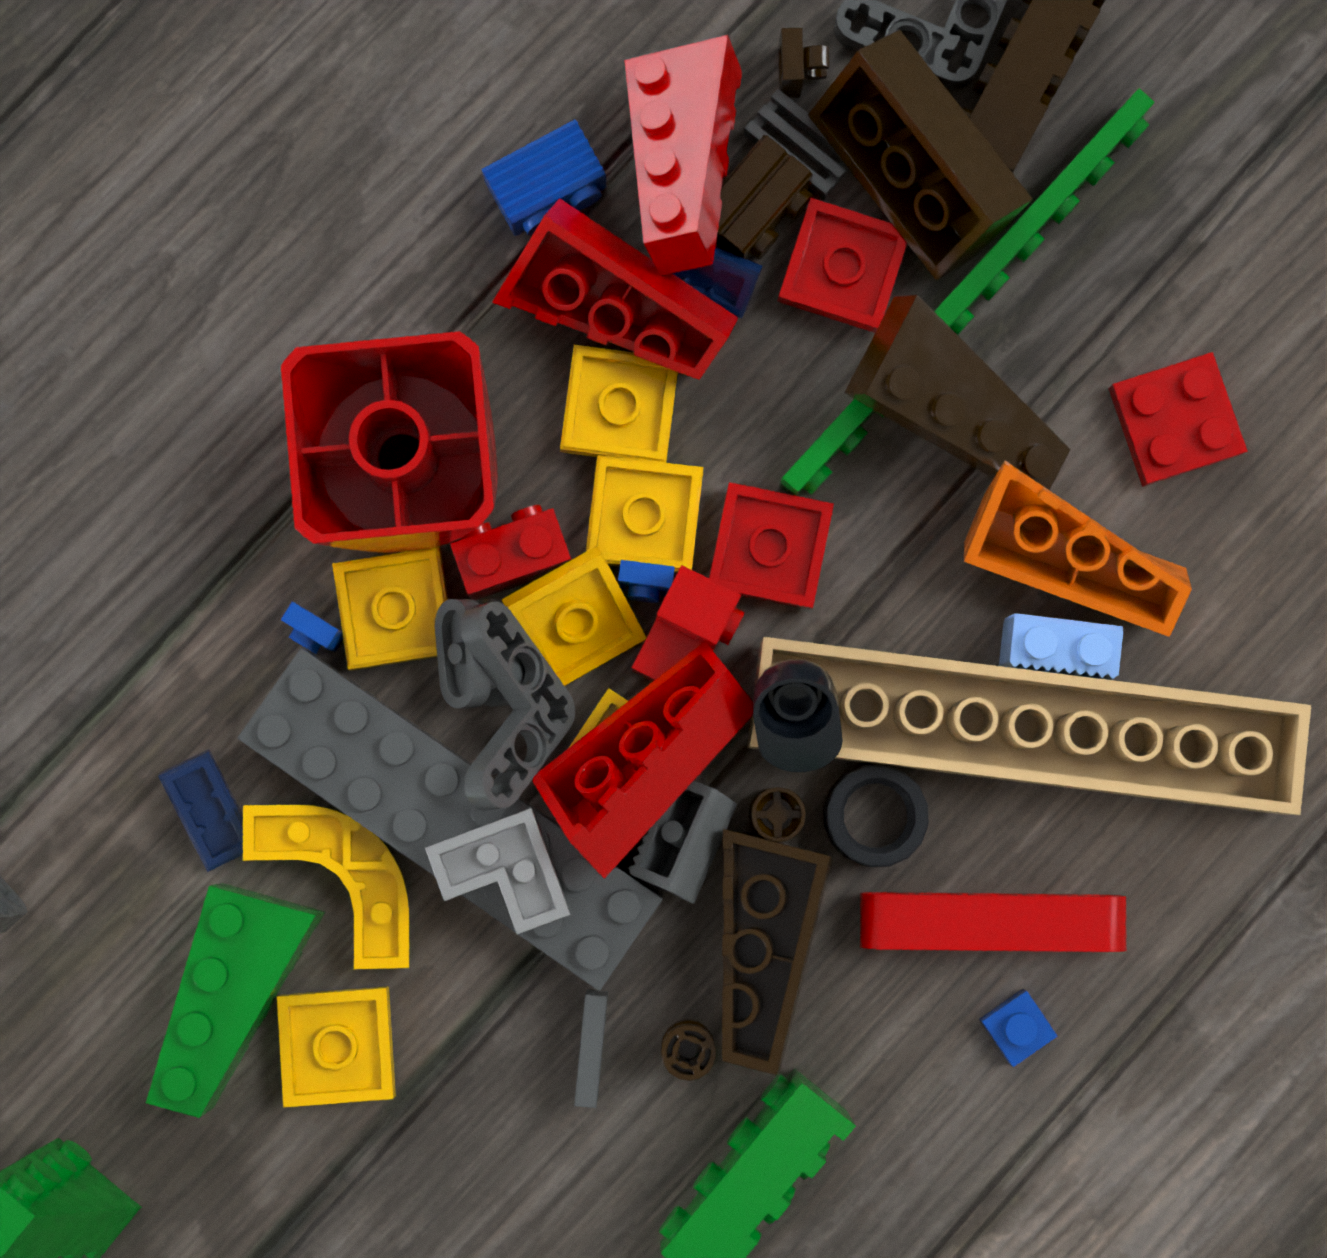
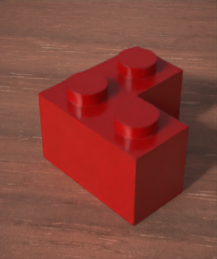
M681 565L656 614V621L632 666V672L653 682L704 641L712 651H714L718 642L728 646L745 614L744 611L736 608L741 594Z

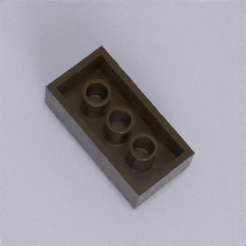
M901 30L858 50L808 114L809 118L936 281L976 257L1033 200Z

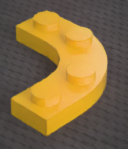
M243 805V861L302 860L323 865L338 875L350 893L354 912V969L409 968V901L406 884L394 856L378 836L348 815L330 808L314 805Z

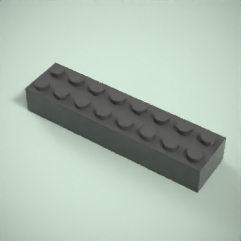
M300 648L237 737V739L432 875H434L425 850L426 847L533 808L571 914L518 935L598 991L602 989L663 900L662 895L632 876L619 865L604 879L569 842L557 822L521 797L507 808L487 811L476 809L469 802L464 787L465 775L472 763L324 660L303 648ZM498 881L462 894L466 899L516 933Z

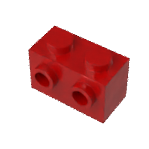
M541 505L523 508L510 515L511 523L493 529L490 522L482 523L477 529L461 537V540L450 543L467 595L472 600L476 601L536 580L571 560L553 508L545 511L542 510Z

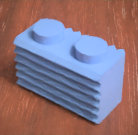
M1014 613L1004 619L999 666L1113 680L1119 675L1123 626Z

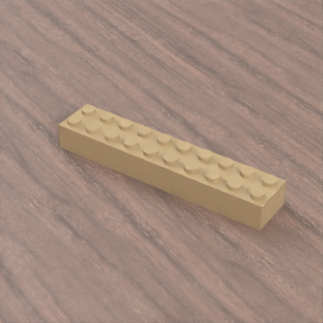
M763 637L760 641L755 684L767 668L777 662L789 659H802L816 663L830 675L838 696L843 738L841 750L835 759L1280 815H1301L1311 705ZM752 716L747 748L759 749Z

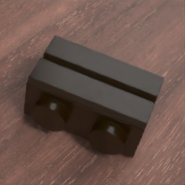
M763 135L723 181L720 198L722 200L716 245L747 260L752 255L760 260L779 237V234L774 231L776 226L786 215L792 220L797 218L808 205L810 198L813 197L807 191L810 188L813 177L811 171L795 157L787 154L786 150L768 135Z

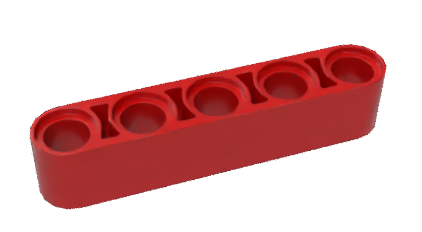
M861 892L860 948L879 950L1127 951L1126 896L1103 894Z

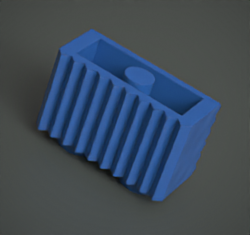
M575 119L481 169L484 181L514 236L520 235L523 231H526L528 235H533L544 215L559 199H562L577 210H582L598 201L602 196L600 191L607 187L605 171Z

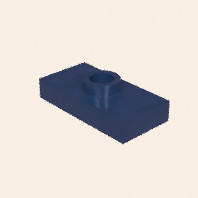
M715 247L712 265L672 274L742 319L747 311L763 266Z
M210 749L159 773L158 777L207 872L243 855V814Z

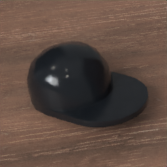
M789 659L777 662L767 668L755 684L753 700V719L758 747L762 756L771 765L789 772H809L826 766L839 754L843 742L838 696L830 675L818 664L802 659Z

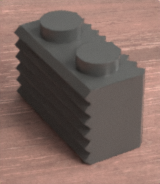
M693 781L648 830L649 834L642 837L644 844L637 847L640 854L633 857L635 865L628 867L630 874L657 889L694 904L722 841L723 829H727L737 803L727 798L720 791Z

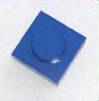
M621 560L618 585L622 591H628L627 598L630 600L657 603L659 602V596H666L673 583L675 567Z
M291 602L281 618V621L294 628L289 638L317 654L321 646L336 652L343 640L342 631L294 602Z
M1025 989L1020 990L979 1019L1012 1067L1058 1037Z

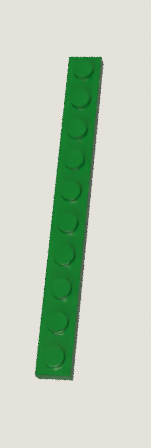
M1140 88L934 311L957 335L975 317L969 311V308L980 296H983L989 302L1010 279L1004 270L1017 257L1021 262L1025 263L1044 242L1045 238L1039 234L1044 226L1051 219L1060 225L1078 205L1080 200L1074 195L1076 191L1086 181L1094 187L1112 168L1115 162L1109 155L1119 144L1122 143L1129 149L1149 127L1150 124L1144 117L1155 101ZM854 399L782 477L779 487L790 495L798 496L803 490H806L812 496L832 474L833 471L826 466L839 451L848 456L867 436L868 432L862 425L873 415L875 410Z

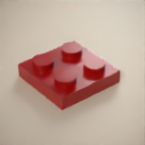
M810 198L777 302L875 333L885 315L907 242L892 223Z
M1213 352L1114 383L1108 388L1142 487L1238 457L1248 452Z
M729 482L709 579L741 594V596L812 610L834 503Z

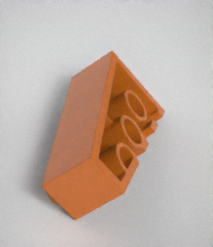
M1007 461L1003 462L984 493L964 541V562L1168 637H1170L1192 590L1185 567L1139 551Z

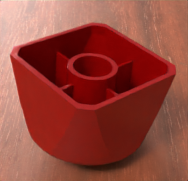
M458 331L296 347L281 364L294 528L303 537L313 544L350 550L383 553L417 551L436 548L455 541L477 529L488 518L495 507L498 484L495 434L479 346L468 336ZM398 435H408L419 441V447L415 456L406 465L392 470L381 469L379 453L384 443L390 438Z

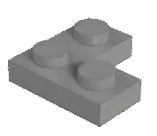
M533 808L425 848L444 901L498 881L517 935L571 914Z

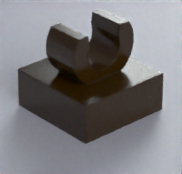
M781 28L778 44L779 90L789 98H800L804 79L821 80L827 78L829 46L812 45L803 48V28Z

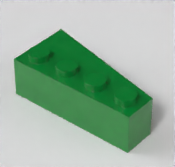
M224 883L208 887L146 1100L147 1104L197 1118L202 1117L214 1108L247 1051L249 1043L274 1004V999L286 978L302 955V951L313 931L318 927L325 915V911Z
M795 1068L787 1078L781 1073L777 1075L760 1099L766 1104L753 1122L747 1117L744 1118L729 1137L727 1144L732 1149L720 1165H717L714 1161L710 1162L697 1178L693 1189L698 1194L686 1209H683L680 1205L676 1206L659 1229V1233L664 1236L660 1241L661 1255L665 1258H746L761 1238L762 1233L756 1229L760 1222L763 1220L768 1225L772 1224L790 1206L791 1199L796 1192V1188L792 1186L798 1177L803 1180L808 1177L812 1179L826 1163L827 1158L825 1155L830 1148L828 1141L835 1134L844 1141L856 1127L846 1109Z
M57 1138L0 1171V1258H58L59 1256L62 1258H82L84 1254L88 1258H101L140 1210L141 1206L90 1164L92 1158L84 1148L73 1141L66 1140L63 1142Z

